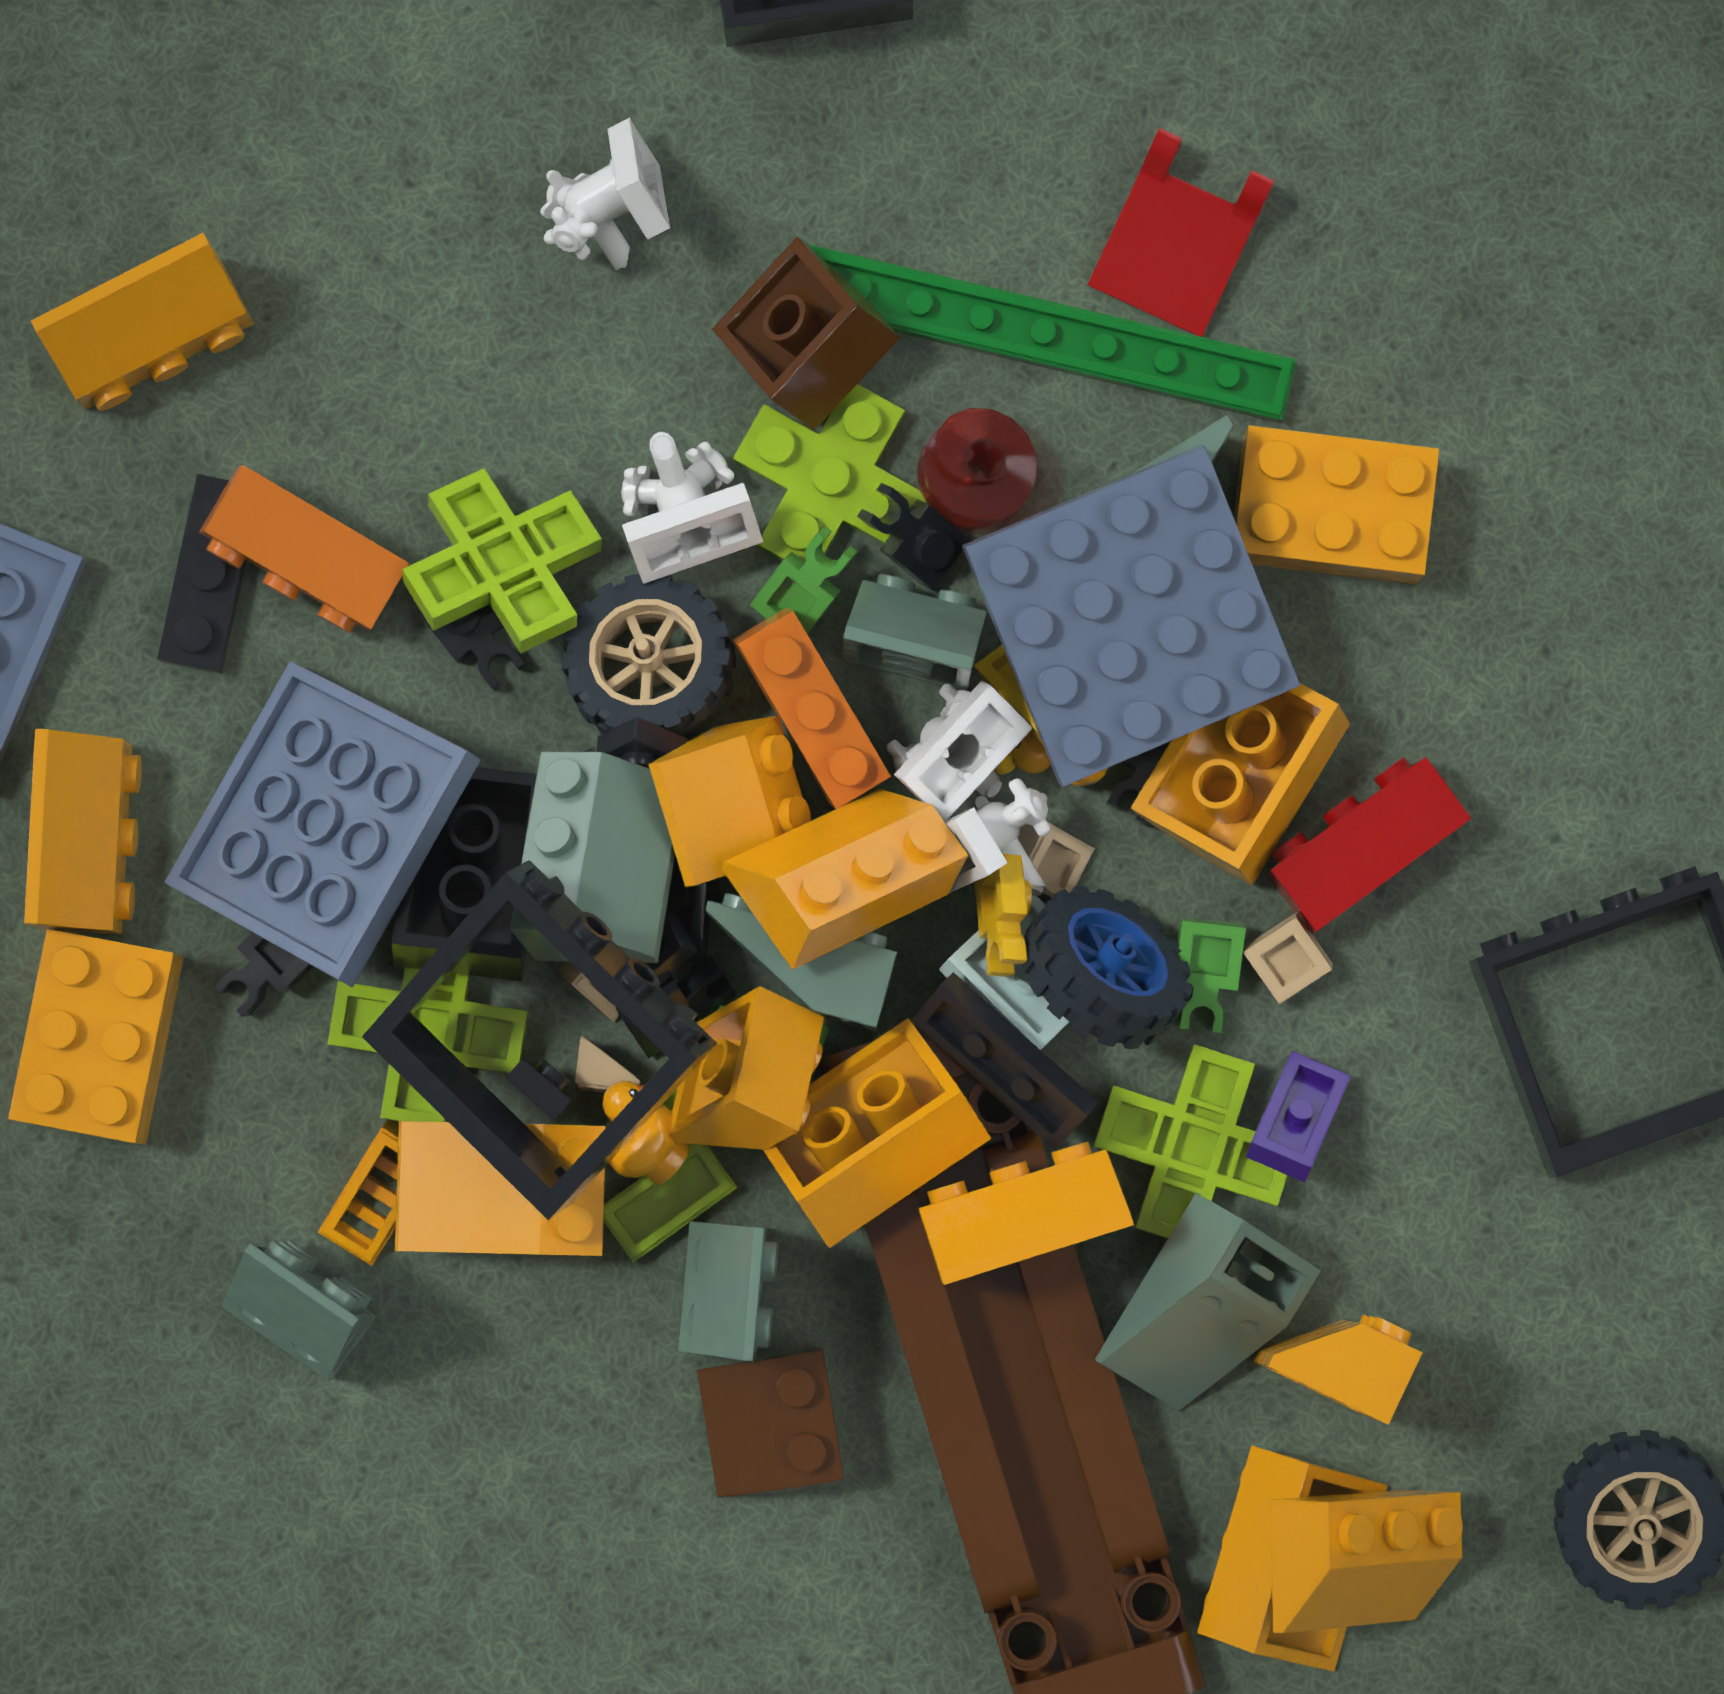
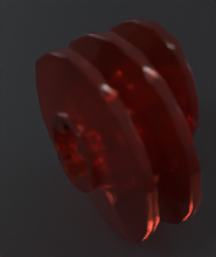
M969 408L950 415L931 436L921 451L916 471L920 493L927 504L931 505L953 525L974 530L991 528L1011 518L1027 500L1037 478L1036 453L1028 434L1012 418L993 409ZM971 462L973 469L982 464L988 472L987 476L984 477L982 471L973 474L968 464Z

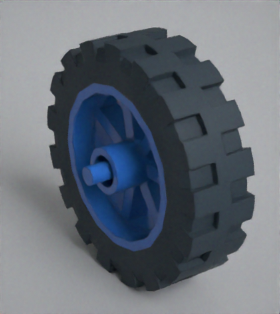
M1085 886L1074 887L1070 893L1063 889L1047 902L1023 936L1026 944L1027 961L1025 964H1021L1023 972L1030 974L1032 978L1029 983L1031 989L1037 997L1043 996L1049 1003L1047 1009L1059 1020L1062 1017L1073 1024L1071 1029L1084 1037L1091 1034L1098 1037V1043L1114 1047L1116 1043H1122L1125 1049H1137L1143 1042L1147 1046L1153 1044L1187 1004V999L1191 996L1192 984L1187 982L1191 975L1187 961H1181L1178 955L1182 950L1179 949V945L1173 938L1167 939L1161 932L1164 927L1151 916L1147 919L1138 912L1140 907L1127 899L1123 902L1114 899V893L1103 889H1098L1096 893L1090 892L1088 887Z

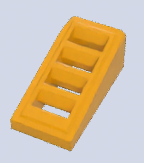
M389 1119L377 1133L317 1232L370 1266L374 1264L396 1228L397 1192L370 1175L375 1166L397 1180L398 1161L386 1154L384 1150L386 1147H389L398 1153L399 1121ZM359 1190L365 1191L392 1208L388 1216L386 1217L358 1199L356 1195ZM346 1211L351 1212L378 1229L375 1237L371 1239L343 1221L342 1217Z

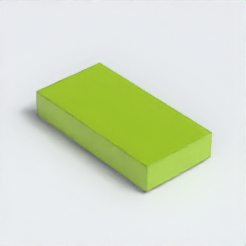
M688 1144L690 1150L687 1158L677 1172L663 1184L656 1185L649 1178L643 1176L604 1204L603 1221L633 1263L738 1188L708 1145Z

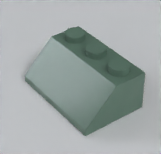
M541 752L522 863L530 860L549 879L557 876L565 888L564 894L581 911L592 913L601 919L612 933L611 940L630 958H636L645 963H658L675 851L650 769L603 752ZM515 907L513 908L510 930L535 961H569Z

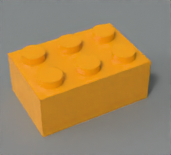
M1248 425L1242 440L1233 518L1252 565L1417 585L1424 577L1426 570L1439 449Z
M47 929L8 1119L146 1145L184 957L172 952Z

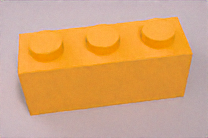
M204 233L31 320L36 333L76 401L85 410L96 406L98 411H105L123 403L132 396L130 387L151 376L155 382H162L178 375L189 366L187 358L208 347L211 353L222 352L233 347L245 338L243 329L254 324L221 258Z
M1300 683V686L1172 740L1132 804L1131 810L1197 856L1252 886L1348 729L1350 722L1338 703Z
M35 729L24 924L44 931L52 929L62 932L122 934L123 920L133 919L135 886L133 882H125L126 856H136L139 829L138 820L136 818H128L130 793H139L142 760L140 755H132V744L126 740L50 729Z
M878 789L724 861L721 869L793 970L948 895L968 854L933 805Z
M907 1018L809 1085L806 1098L810 1102V1111L803 1127L798 1133L763 1151L826 1245L831 1248L989 1141L991 1137L960 1088L910 1019Z
M1087 1141L1052 1152L1055 1165L1030 1173L1027 1162L1023 1161L989 1172L993 1185L968 1192L963 1180L928 1191L930 1205L920 1207L918 1210L941 1283L946 1285L1134 1225L1107 1150L1092 1153Z
M1363 1314L1359 1323L1341 1320L1258 1349L1253 1362L1366 1417L1389 1425L1423 1352L1408 1346L1412 1333L1379 1317L1375 1318Z
M1251 1445L1246 1465L1241 1473L1240 1486L1229 1524L1222 1539V1548L1212 1583L1204 1601V1610L1197 1633L1254 1654L1335 1672L1347 1627L1273 1633L1270 1500L1387 1491L1388 1485Z
M1392 1490L1271 1499L1273 1633H1291L1415 1620L1462 1559L1463 1523L1461 1518V1492Z

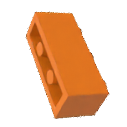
M240 465L236 468L199 533L211 539L206 549L208 552L240 569L244 560H247L267 572L262 581L264 585L294 602L300 592L322 605L317 614L319 617L351 634L355 625L363 629H372L400 581L402 569L410 564L245 465Z
M786 607L732 639L775 714L779 715L781 724L832 807L835 809L842 807L891 777L793 610Z

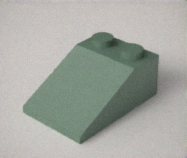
M879 574L876 583L863 580L843 637L844 661L941 686L950 684L956 690H967L987 611L975 608L977 599L948 590H940L938 599L913 593L915 583L890 575Z

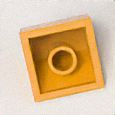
M779 715L715 726L648 764L685 887L695 886L725 876L721 869L724 861L811 821L810 809L806 800L802 797L792 763V748L784 736Z
M759 986L697 1022L718 1044L677 1088L672 1109V1124L669 1137L676 1143L765 1150L798 1133L805 1124L810 1111V1102L806 1098L812 1073L817 1068L822 1056L823 1048L819 1040L824 1017Z

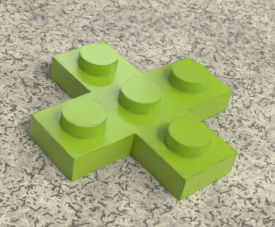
M857 384L831 412L821 432L817 434L763 404L733 457L734 463L786 491L762 534L763 542L757 544V547L781 561L793 552L806 562V549L815 535L824 526L832 531L822 544V550L826 555L843 523L884 545L891 534L877 531L857 517L862 509L874 514L878 518L886 514L889 504L887 498L876 490L879 485L883 483L898 491L908 501L909 509L916 499L927 503L930 497L876 466L904 417L905 410Z
M485 468L428 494V507L452 543V546L403 568L402 576L404 585L433 631L489 604L520 653L577 627V613L552 574L601 552L602 538L571 490L516 516L509 508Z
M404 969L401 991L420 969ZM449 973L413 1015L466 1067L509 1074L522 1059L529 1012L468 1002L467 995L471 975ZM338 981L327 1044L378 1053L362 1036L401 991L354 984L352 988ZM389 1064L380 1118L395 1121L447 1122Z
M1193 1044L1173 1105L1114 1085L1112 1086L1093 1147L1100 1150L1106 1149L1109 1153L1153 1166L1134 1228L1168 1239L1195 1193L1212 1202L1216 1187L1278 1206L1287 1175L1246 1158L1245 1156L1256 1131L1236 1125L1253 1073L1254 1063Z

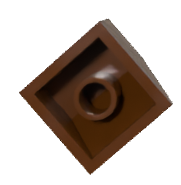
M798 236L712 328L767 396L813 430L826 419L901 338L870 302Z
M824 1348L697 1369L717 1497L777 1491L844 1479Z

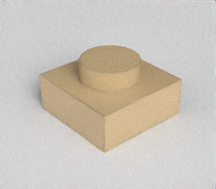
M1297 912L1245 945L1243 949L1244 955L1279 1004L1330 972L1333 968L1332 961Z

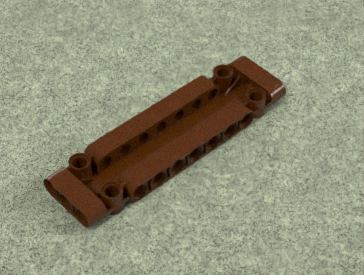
M916 1028L960 1088L991 1139L866 1223L865 1227L984 1613L989 1615L1013 1694H1191L1207 1686L1181 1604L1180 1593L1177 1590L1167 1559L1170 1556L1169 1548L1117 1380L1112 1370L1095 1361L1105 1342L1074 1244L946 1285L941 1283L918 1210L920 1207L930 1205L927 1192L963 1180L968 1192L993 1185L989 1172L1023 1161L1027 1162L1030 1173L1050 1166L1041 1138L1014 1113L1007 1121L998 1124L987 1122L981 1117L977 1102L979 1095L986 1088L924 1032ZM872 1042L821 1058L819 1067L822 1076ZM1145 1583L1160 1584L1167 1592L1168 1601L1166 1607L1155 1617L1147 1618L1140 1616L1133 1609V1595ZM1029 1621L1036 1623L1044 1631L1045 1640L1043 1646L1033 1655L1022 1656L1016 1654L1008 1645L1010 1631L1021 1622Z

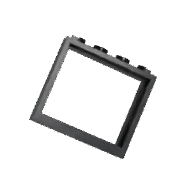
M528 860L505 872L364 1033L362 1038L549 1221L573 1203L718 1043L693 1020L698 1015L695 1011L685 1005H678L659 987L660 981L657 975L647 964L639 959L630 958L611 940L612 933L601 919L592 913L581 911L564 894L565 888L557 876L549 879ZM510 904L669 1058L570 1168L413 1015Z
M1696 866L1661 878L1660 882L1664 891L1640 899L1636 888L1600 900L1603 913L1581 921L1576 909L1540 922L1544 934L1523 942L1519 941L1516 931L1480 943L1484 956L1469 961L1548 1178L1565 1175L1724 1117V1087L1561 1146L1497 972L1696 900L1724 975V887L1718 871L1700 878Z

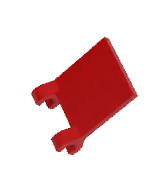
M1159 128L1087 286L1193 335L1202 337L1275 180L1251 170L1237 202L1231 203L1169 174L1170 167L1182 144V138Z

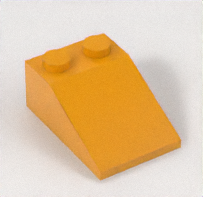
M399 1121L395 1251L602 1256L605 1168L572 1204L548 1221L449 1122ZM525 1124L569 1168L606 1129V1126Z

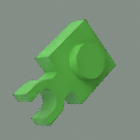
M824 526L809 543L805 553L806 562L793 552L787 555L751 602L750 606L766 619L787 607L794 611L808 635L841 592L827 578L839 574L858 551L850 546L838 560L828 558L822 550V544L832 531Z
M1180 917L1177 944L1182 951L1178 955L1181 961H1187L1191 975L1187 982L1192 984L1191 996L1187 999L1186 1006L1179 1013L1178 1026L1180 1029L1189 1030L1191 1012L1199 1006H1205L1210 1008L1213 1013L1210 1028L1212 1033H1222L1223 1010L1217 1000L1219 989L1238 991L1246 932L1244 924Z

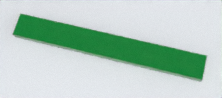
M807 244L870 302L896 333L1277 423L1282 422L1297 359Z

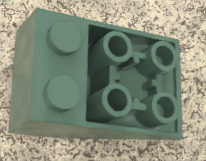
M725 893L722 904L708 901L706 912L709 918L805 1008L823 1016L824 1019L876 1033L897 952L885 949L887 937L870 932L792 970L742 897Z
M1195 1193L1096 1356L1095 1361L1180 1411L1285 1329L1321 1270L1245 1220Z
M690 1221L678 1351L753 1361L757 1357L758 1348H768L771 1345L774 1306H763L762 1294L764 1281H776L779 1242L767 1241L768 1228Z
M280 1239L279 1242L272 1240L270 1243H250L242 1255L222 1308L327 1381L335 1379L378 1317L375 1312L367 1308L373 1297L343 1276H340L339 1279L333 1277L331 1280L318 1274L314 1269L320 1260L289 1239L287 1242Z

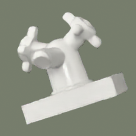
M630 117L607 129L612 159H610V164L591 175L581 173L574 179L562 177L555 170L548 171L546 178L550 185L547 190V203L540 211L543 217L547 219L552 218L555 222L554 228L547 230L544 235V241L547 244H556L564 251L574 252L580 260H585L590 254V249L586 242L588 238L594 236L615 270L626 267L630 246L613 219L630 211L647 239L670 228L660 165Z
M658 432L652 436L649 445L660 479H649V466H640L638 469L627 468L624 471L621 490L624 502L623 513L630 517H635L637 512L648 514L649 504L657 505L659 510L657 513L622 525L643 584L763 542L744 483L705 495L703 488L708 484L714 490H717L722 485V482L729 484L734 479V473L728 468L723 456L711 448L708 442H702L696 447L697 449L691 448L685 453L686 458L693 464L684 470L673 438L668 433Z
M981 681L971 692L956 690L952 685L944 684L939 693L947 701L946 706L941 711V716L935 717L925 724L921 731L920 742L903 747L897 740H892L887 745V751L893 756V765L897 771L894 775L920 801L933 805L944 822L975 789L982 796L989 798L999 792L1002 783L1000 777L993 770L1032 729L1025 719L991 685L984 681Z
M1017 778L1009 782V787L1015 796V801L1009 805L1001 802L989 803L985 796H978L975 800L978 809L975 810L973 807L945 821L968 854L950 892L990 875L1007 864L1003 854L1022 855L1024 880L1030 882L1032 895L1039 896L1042 894L1043 889L1047 888L1017 837L1020 834V827L1025 824L1032 825L1040 837H1044L1050 832L1051 828L1046 820L1048 813L1046 802L1048 798L1044 793L1027 788L1024 782Z

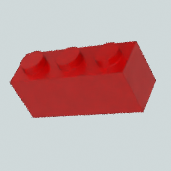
M1405 757L1401 758L1373 779L1380 788L1374 795L1360 804L1352 794L1322 816L1329 827L1315 838L1308 841L1301 831L1271 853L1277 865L1266 873L1267 877L1292 911L1299 914L1312 934L1472 819L1427 757H1424L1413 766L1409 764Z

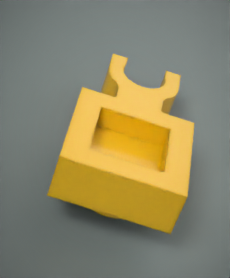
M1003 854L1007 864L974 883L979 938L987 939V975L1012 977L1015 974L1014 964H1025L1027 961L1026 944L1021 934L1020 922L1030 911L1032 889L1030 882L1024 880L1022 855Z

